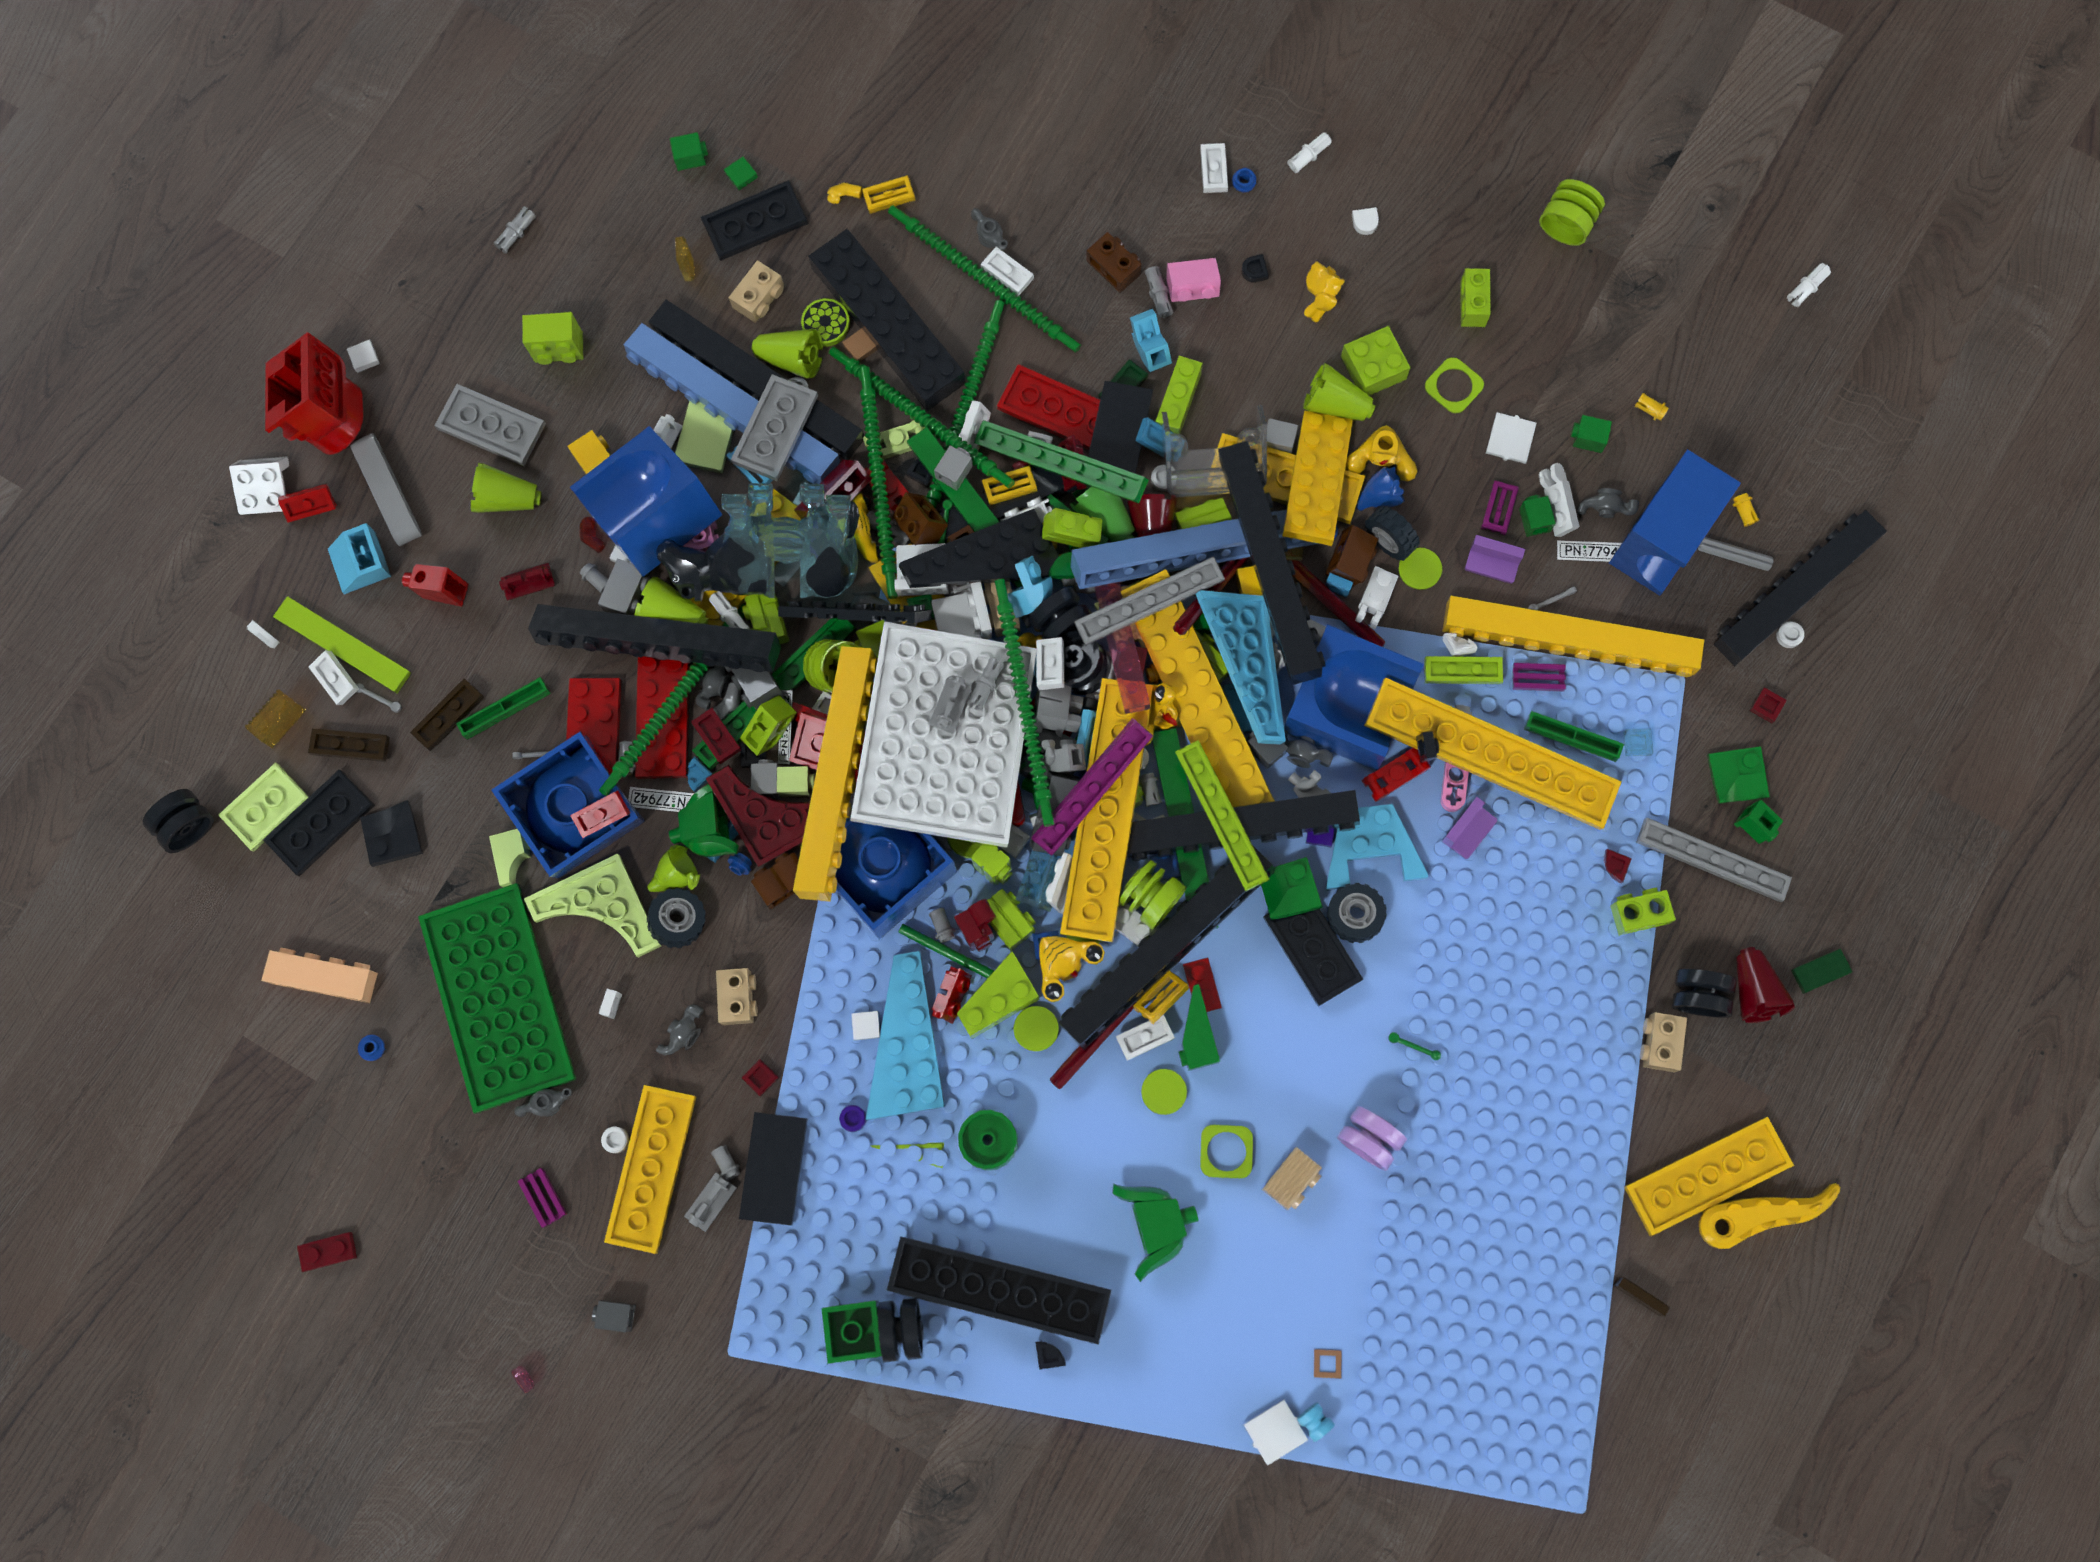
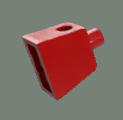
M416 564L412 573L405 572L402 577V585L404 587H409L410 590L426 600L463 606L469 583L449 568Z

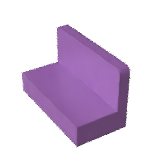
M1476 535L1471 545L1465 570L1512 584L1515 580L1518 566L1523 559L1525 549Z
M1478 797L1475 798L1442 840L1444 844L1464 859H1468L1497 822L1496 817L1482 808L1485 802Z

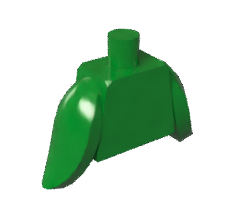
M708 784L693 794L686 807L679 811V827L669 830V838L673 844L682 842L693 853L700 856L716 857L738 854L739 845L729 839L727 814Z
M1113 1183V1195L1121 1200L1134 1202L1132 1209L1145 1255L1149 1254L1142 1260L1135 1271V1276L1141 1283L1149 1273L1179 1254L1183 1247V1238L1187 1236L1184 1225L1199 1221L1195 1206L1180 1209L1177 1199H1172L1169 1193L1161 1188L1146 1186L1126 1187Z

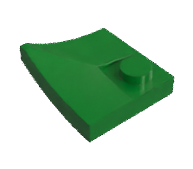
M1761 746L1707 755L1718 804L1770 797Z
M1307 857L1273 867L1275 873L1269 877L1268 881L1261 885L1271 920L1323 908Z

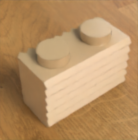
M1296 1147L1265 1184L1262 1191L1285 1210H1289L1290 1207L1296 1209L1305 1198L1302 1195L1307 1186L1313 1188L1322 1177L1318 1173L1322 1167Z

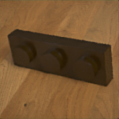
M464 678L410 733L431 751L484 696Z
M312 728L308 753L315 756L386 762L390 737L381 734Z

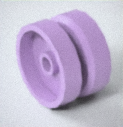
M1357 1106L1350 1120L1359 1130L1351 1126H1344L1337 1139L1362 1159L1381 1170L1387 1171L1394 1158L1386 1148L1400 1151L1407 1138L1385 1119L1363 1107Z

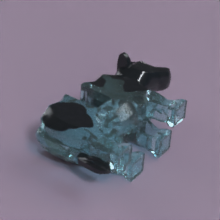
M751 483L748 484L750 507L747 505V494H722V509L728 512L730 516L728 526L725 528L723 535L716 539L706 552L678 545L669 539L664 540L658 545L656 555L657 559L665 566L672 583L678 588L681 597L685 599L695 597V601H702L704 592L711 590L735 595L760 594L769 598H775V561L785 564L800 561V598L810 596L830 598L841 595L845 589L854 583L857 576L858 552L854 533L858 524L859 510L855 502L851 501V495H826L825 500L823 484H801L800 500L809 510L807 517L802 520L790 517L774 518L771 515L773 508V484Z

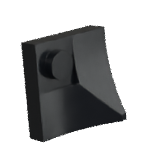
M408 800L388 809L360 817L369 863L372 867L423 854L417 826Z

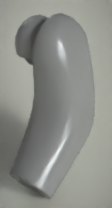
M734 683L728 684L724 699L713 708L721 721H724L740 705L741 689L738 690Z

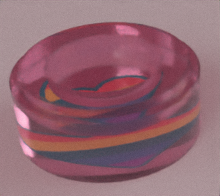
M519 1365L511 1371L516 1383L525 1394L534 1388V1382L523 1366Z

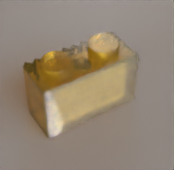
M276 690L273 697L266 701V705H262V709H259V713H255L256 717H252V721H249L245 728L261 742L273 748L306 709L283 691Z

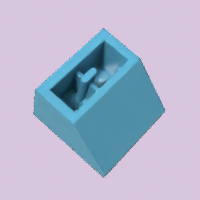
M367 523L342 532L328 548L343 594L391 577L377 534Z

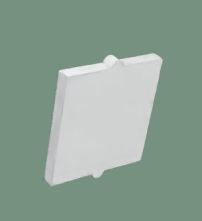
M1497 412L1486 454L1501 457L1504 461L1509 459L1526 464L1536 422L1521 419L1518 415L1513 417Z
M1285 1400L1244 1424L1254 1442L1252 1444L1253 1447L1259 1450L1267 1466L1308 1441L1296 1420L1298 1417H1294Z

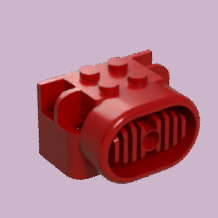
M307 332L266 362L265 431L270 433L277 427H281L283 429V436L287 440L293 441L298 439L301 442L306 440L327 455L340 453L354 441L363 423L362 391L358 385L346 377V366L342 358Z

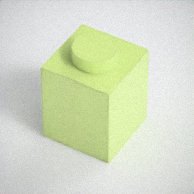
M808 766L777 767V793L780 797H811L815 774H811Z

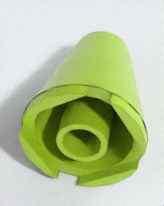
M805 329L760 334L752 342V352L757 359L800 377L814 378L821 366L822 358L818 357L819 349L823 350L822 336L817 330Z
M1325 363L1316 372L1310 384L1312 387L1310 395L1306 394L1303 409L1311 412L1364 421L1365 418L1369 419L1375 409V405L1372 404V397Z
M478 463L472 487L475 500H471V512L534 510L535 505L540 506L542 491L537 490L536 484L484 463Z
M652 577L641 593L644 596L642 604L637 603L634 616L708 624L709 620L706 617V611L691 600L682 598L679 591L658 577Z

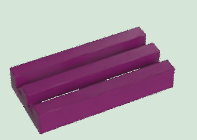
M1496 480L1493 482L1481 529H1491V532L1498 531L1502 535L1507 533L1518 486ZM1502 488L1493 523H1490L1489 519L1497 489ZM1507 490L1512 492L1504 522L1501 526L1498 525Z
M1514 663L1513 690L1564 692L1566 689V675L1564 674L1566 665ZM1518 671L1558 672V674L1518 673ZM1518 679L1558 680V684L1518 683Z
M539 1168L536 1172L517 1181L541 1228H545L567 1215L543 1168ZM540 1177L558 1211L556 1215H554L536 1178ZM527 1183H531L549 1219H545Z

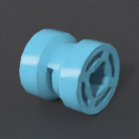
M1318 1402L1306 1409L1296 1419L1301 1426L1309 1430V1436L1314 1442L1325 1436L1335 1426L1330 1418L1324 1416L1323 1408Z

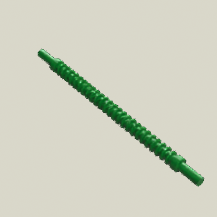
M894 205L889 208L888 213L904 224L908 232L915 233V237L920 236V240H925L926 245L931 244V249L936 248V252H941L942 257L947 256V261L952 260V264H957L958 269L963 268V273L968 272V276H973L974 281L979 280V285L984 284L985 289L990 288V293L995 292V297L1000 296L1001 301L1006 300V305L1011 304V309L1016 308L1017 313L1022 312V317L1027 316V320H1032L1033 325L1038 324V329L1043 328V332H1048L1050 338L1053 340L1058 339L1075 353L1080 349L1081 344L1063 332V327L1059 324H1053V320L1048 321V316L1043 317L1042 312L1037 313V308L1032 309V304L1027 305L1026 300L1021 301V296L1016 297V292L1011 293L1010 288L1005 289V284L1000 285V281L994 280V276L989 277V272L984 273L983 268L978 269V264L973 265V260L968 261L967 256L962 257V252L957 253V248L952 249L951 244L946 245V240L941 241V237H936L935 232L930 233V228L925 229V225H920L918 219L909 217Z
M1000 300L995 301L990 319L984 325L983 329L985 332L982 333L983 338L979 340L981 344L977 346L979 351L975 352L977 357L973 358L975 363L971 364L973 370L969 371L971 376L967 377L968 382L964 384L966 387L962 390L964 395L960 396L962 401L958 402L960 407L956 408L958 414L954 415L956 420L952 421L953 427L949 428L952 430V433L957 434V437L962 431L966 413L970 408L971 402L975 401L973 397L977 396L975 391L979 390L977 385L981 384L979 379L983 377L981 372L985 371L984 366L988 364L986 360L990 358L988 353L992 352L990 347L994 346L992 341L996 340L995 335L998 334L1000 329L998 323L1005 305ZM949 446L943 447L945 451L949 448ZM932 479L934 484L930 485L932 490L928 491L926 497L936 509L937 504L941 503L943 497L941 493L943 491L936 481Z
M833 346L829 350V355L843 364L846 371L854 374L856 378L859 377L861 381L860 367L865 365L860 364L856 358L848 357ZM870 372L872 388L876 393L879 392L880 396H884L885 400H889L890 404H894L905 415H909L910 419L920 423L921 427H927L933 435L935 434L936 438H940L941 442H945L946 446L965 449L972 458L973 466L977 465V469H982L986 476L994 477L1008 489L1014 485L1015 481L998 469L994 461L988 460L987 456L983 457L982 452L978 453V450L973 448L971 444L967 445V441H962V438L957 437L956 433H952L951 429H947L945 425L941 426V422H936L935 417L931 418V415L929 413L926 414L925 410H921L920 406H916L904 394H900V391H895L894 387H890L889 383H885L884 379L880 380L879 376H875L874 372Z
M869 366L860 367L862 383L860 397L863 400L861 402L863 406L862 412L865 413L863 418L865 419L864 425L867 432L865 437L868 439L866 444L869 445L867 447V451H869L868 457L871 458L868 462L871 465L869 469L872 471L870 473V476L873 478L871 483L874 484L872 490L875 491L872 494L875 497L873 502L877 504L874 506V509L877 511L875 516L878 517L876 523L879 524L877 525V530H879L877 535L881 537L878 540L881 544L879 549L882 550L880 556L883 557L881 559V563H883L881 568L882 574L886 577L888 598L896 599L898 598L895 591L897 564L894 563L896 561V558L893 557L895 551L892 550L895 547L892 544L894 539L890 537L893 532L890 530L892 528V525L889 523L891 518L888 517L890 511L887 510L890 506L887 504L889 501L886 497L888 492L885 490L887 485L884 484L886 482V478H884L885 472L882 471L885 467L882 464L884 459L881 458L883 456V453L880 451L882 446L879 445L881 443L879 438L881 434L878 432L880 429L877 425L879 420L876 419L878 417V413H876L877 407L875 406L877 402L874 400L876 394L871 384Z
M997 579L995 580L999 601L997 611L1001 615L999 620L1003 622L1001 628L1005 629L1002 634L1006 636L1004 638V642L1007 643L1005 648L1009 650L1006 655L1010 656L1008 662L1011 663L1009 669L1013 670L1010 674L1014 677L1012 683L1016 684L1013 689L1017 691L1015 697L1018 698L1016 704L1020 705L1017 709L1021 712L1019 718L1023 719L1020 724L1024 726L1022 732L1026 733L1023 739L1027 740L1025 746L1029 748L1026 750V753L1030 754L1027 758L1031 761L1029 767L1033 768L1030 774L1034 775L1032 782L1036 783L1033 786L1037 790L1035 792V799L1040 804L1044 827L1054 825L1050 805L1052 795L1051 791L1047 789L1049 783L1045 782L1048 776L1044 775L1046 769L1042 767L1045 765V762L1041 761L1043 755L1040 754L1042 748L1038 747L1041 741L1037 740L1039 734L1035 731L1038 727L1034 725L1036 719L1032 717L1035 713L1031 711L1033 709V705L1030 704L1032 699L1028 697L1031 692L1027 690L1029 685L1025 682L1028 678L1024 676L1026 671L1022 669L1025 667V664L1021 662L1023 660V656H1020L1022 650L1018 649L1021 643L1017 642L1019 636L1016 635L1018 630L1014 628L1017 623L1013 621L1015 619V616L1012 614L1014 609L1013 604L1008 599L1005 580Z
M742 604L737 612L742 620L745 617L742 606H745V604ZM724 622L722 625L725 627H729L726 622ZM694 663V665L690 666V670L686 671V676H683L682 681L678 682V686L674 687V691L670 692V697H666V702H663L661 704L662 707L657 709L658 713L653 714L654 718H650L649 723L645 724V729H642L641 734L637 735V740H633V745L628 746L629 751H625L624 756L620 757V761L614 764L612 767L613 772L599 789L600 793L608 796L621 777L627 776L630 772L629 768L634 767L633 762L638 761L637 757L642 756V752L646 751V746H649L650 741L655 739L654 735H658V730H662L663 725L667 723L666 719L671 718V714H674L675 709L679 708V703L683 702V698H686L687 693L691 692V687H695V682H699V677H702L703 672H706L707 667L710 666L702 663Z

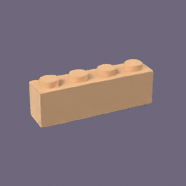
M280 948L279 952L269 951L261 981L370 1003L378 973L369 970L370 965L355 962L354 967L345 965V960L330 957L329 962L320 960V955L306 952L304 957L295 955V950Z

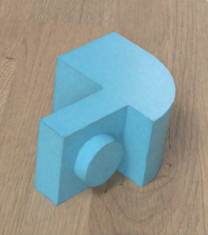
M1150 309L1130 317L1133 329L1132 337L1148 371L1152 372L1172 364L1168 343L1160 333L1154 310Z
M1033 556L1024 558L1015 564L1023 586L1008 593V599L1013 604L1016 618L1032 613L1052 594L1051 576L1044 579L1041 578L1040 566L1035 562Z

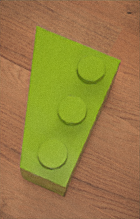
M1013 951L957 1013L971 1039L1040 1000L1039 995Z

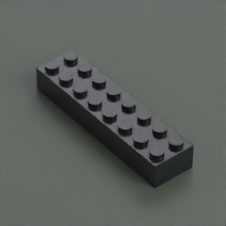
M848 228L808 256L812 270L837 301L845 307L849 316L858 327L865 331L876 345L878 352L926 411H929L966 383L965 373Z
M901 1236L887 1291L1098 1345L1111 1294V1289Z

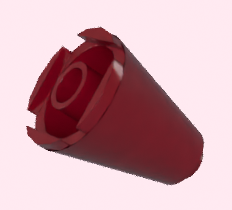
M1143 494L1139 504L1128 500L1127 503L1135 528L1136 538L1170 532L1172 530L1178 502L1176 495H1171L1170 500L1165 499V494Z
M1755 947L1741 950L1740 955L1736 957L1742 1020H1745V1023L1765 1022L1772 1020L1771 1016L1778 1012L1781 1017L1795 1009L1793 999L1762 950H1756Z

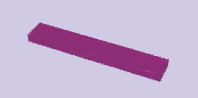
M1132 718L1052 812L1054 825L1044 827V824H1042L1031 839L1052 856L1145 747L1153 735Z

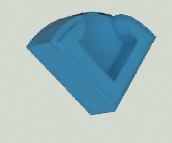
M695 756L689 763L687 778L689 786L696 793L707 782L706 777L712 773Z

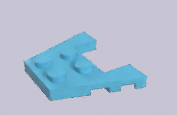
M1393 804L1358 808L1360 825H1355V829L1350 831H1340L1337 828L1326 890L1340 889L1350 884L1347 863L1350 860L1400 855L1404 881L1428 878V873Z

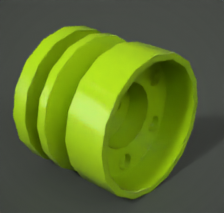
M1574 179L1563 180L1552 195L1551 202L1547 204L1539 220L1540 226L1545 233L1561 243L1581 245L1585 243L1594 226L1593 223L1597 221L1605 206L1604 198L1596 189L1582 181Z
M823 639L815 642L808 649L803 661V671L806 680L819 691L832 693L841 646L861 647L853 642Z
M1150 860L1144 867L1137 870L1128 881L1119 899V904L1125 906L1133 899L1134 901L1128 911L1133 913L1142 906L1144 910L1139 920L1154 930L1177 904L1187 887L1175 877L1170 878L1163 884L1161 879L1164 876L1165 869L1161 868L1153 876L1152 873L1157 863Z

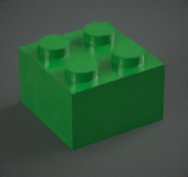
M879 1300L821 1308L827 1364L882 1356L878 1331Z

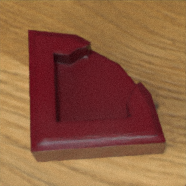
M1606 849L1604 855L1606 870L1614 880L1623 883L1632 858Z

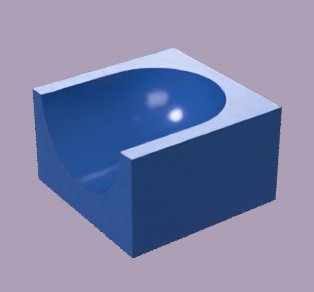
M650 426L570 486L595 522L643 577L661 563L657 559L656 550L658 545L664 540L670 539L678 545L684 546L722 516V513L698 477Z
M1687 449L1620 545L1609 564L1660 596L1680 566L1682 568L1686 566L1741 482Z
M1327 624L1317 647V652H1322L1326 665L1322 667V677L1302 682L1287 717L1284 730L1288 731L1289 735L1299 739L1301 736L1309 737L1315 741L1314 745L1377 771L1386 757L1392 738L1364 725L1384 678H1388L1413 689L1424 664Z
M578 732L491 789L549 877L561 878L645 822L616 784L608 795L619 791L630 814L582 838L570 815L606 797L600 793L599 789L610 776V773L596 753L590 739L581 732Z
M850 815L849 818H846L845 823L847 830L846 841L841 844L840 849L842 863L840 868H837L835 875L837 878L836 891L880 940L956 874L957 869L951 857L930 834L850 821Z

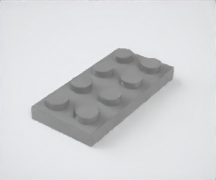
M772 374L731 458L732 464L778 482L817 400V391Z
M456 384L435 427L437 430L525 466L546 423L542 419Z

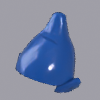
M1383 467L1368 480L1357 501V509L1359 511L1369 507H1395L1405 502L1402 495L1404 490L1399 487L1400 478L1395 474V467Z

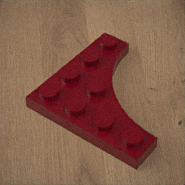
M730 765L706 777L708 784L758 867L803 842L810 802H783L759 794L741 781Z

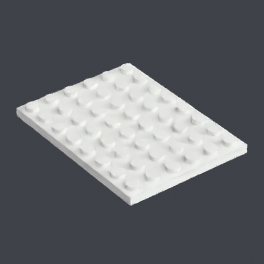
M884 621L850 821L1001 847L1008 846L1024 740L1023 736L1025 733L1022 732L1024 726L1020 724L1023 719L1019 718L1021 712L1017 710L1020 705L1016 704L1018 698L1015 697L1017 691L1013 689L1016 684L1012 683L1014 677L1010 675L1013 670L1009 669L1011 663L1008 662L1010 656L1006 655L1007 651H1009L1005 648L1007 643ZM1020 646L1018 647V649L1022 650L1020 656H1023L1021 662L1025 664V667L1022 669L1026 671L1024 676L1028 678L1025 683L1029 685L1027 690L1031 692L1037 648ZM989 658H995L997 660L993 669H995L999 661L1004 664V668L995 682L996 687L994 691L989 693L981 711L975 710L979 700H976L972 708L967 704V701L976 687L975 682L977 678L982 676ZM955 677H961L965 679L964 684L970 686L971 690L955 732L952 734L933 727L929 723L947 678L955 680Z

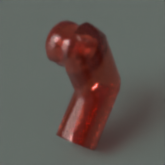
M584 517L579 526L580 540L597 553H601L606 543L596 537L595 520L592 517Z

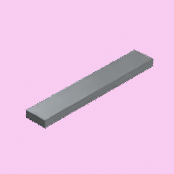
M1213 556L1074 621V624L1086 646L1183 601L1200 590L1213 587L1223 582L1225 578Z
M1650 818L1644 819L1636 841L1640 845L1778 902L1785 900L1792 879L1788 875Z

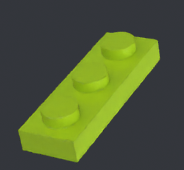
M1425 656V683L1502 684L1503 657Z

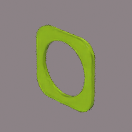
M1457 358L1445 360L1425 383L1426 392L1451 413H1461L1481 393L1484 387L1483 379ZM1450 369L1463 371L1472 382L1470 395L1459 402H1451L1444 399L1437 390L1438 377Z
M1209 1125L1204 1128L1201 1133L1200 1168L1206 1176L1241 1179L1251 1173L1253 1135L1247 1127ZM1222 1132L1236 1134L1242 1139L1246 1148L1244 1162L1240 1167L1232 1171L1217 1169L1208 1158L1207 1148L1210 1140Z

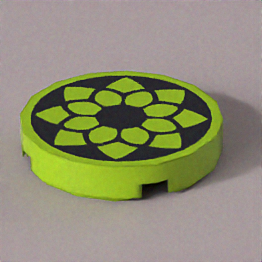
M823 298L815 300L806 307L802 313L801 325L803 330L813 329L819 331L822 336L823 347H829L844 340L850 328V319L847 310L841 303L834 299Z

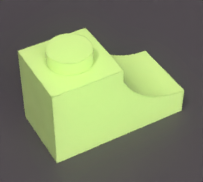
M518 829L489 836L499 885L502 887L516 883V874L519 866L525 859L531 857V848Z

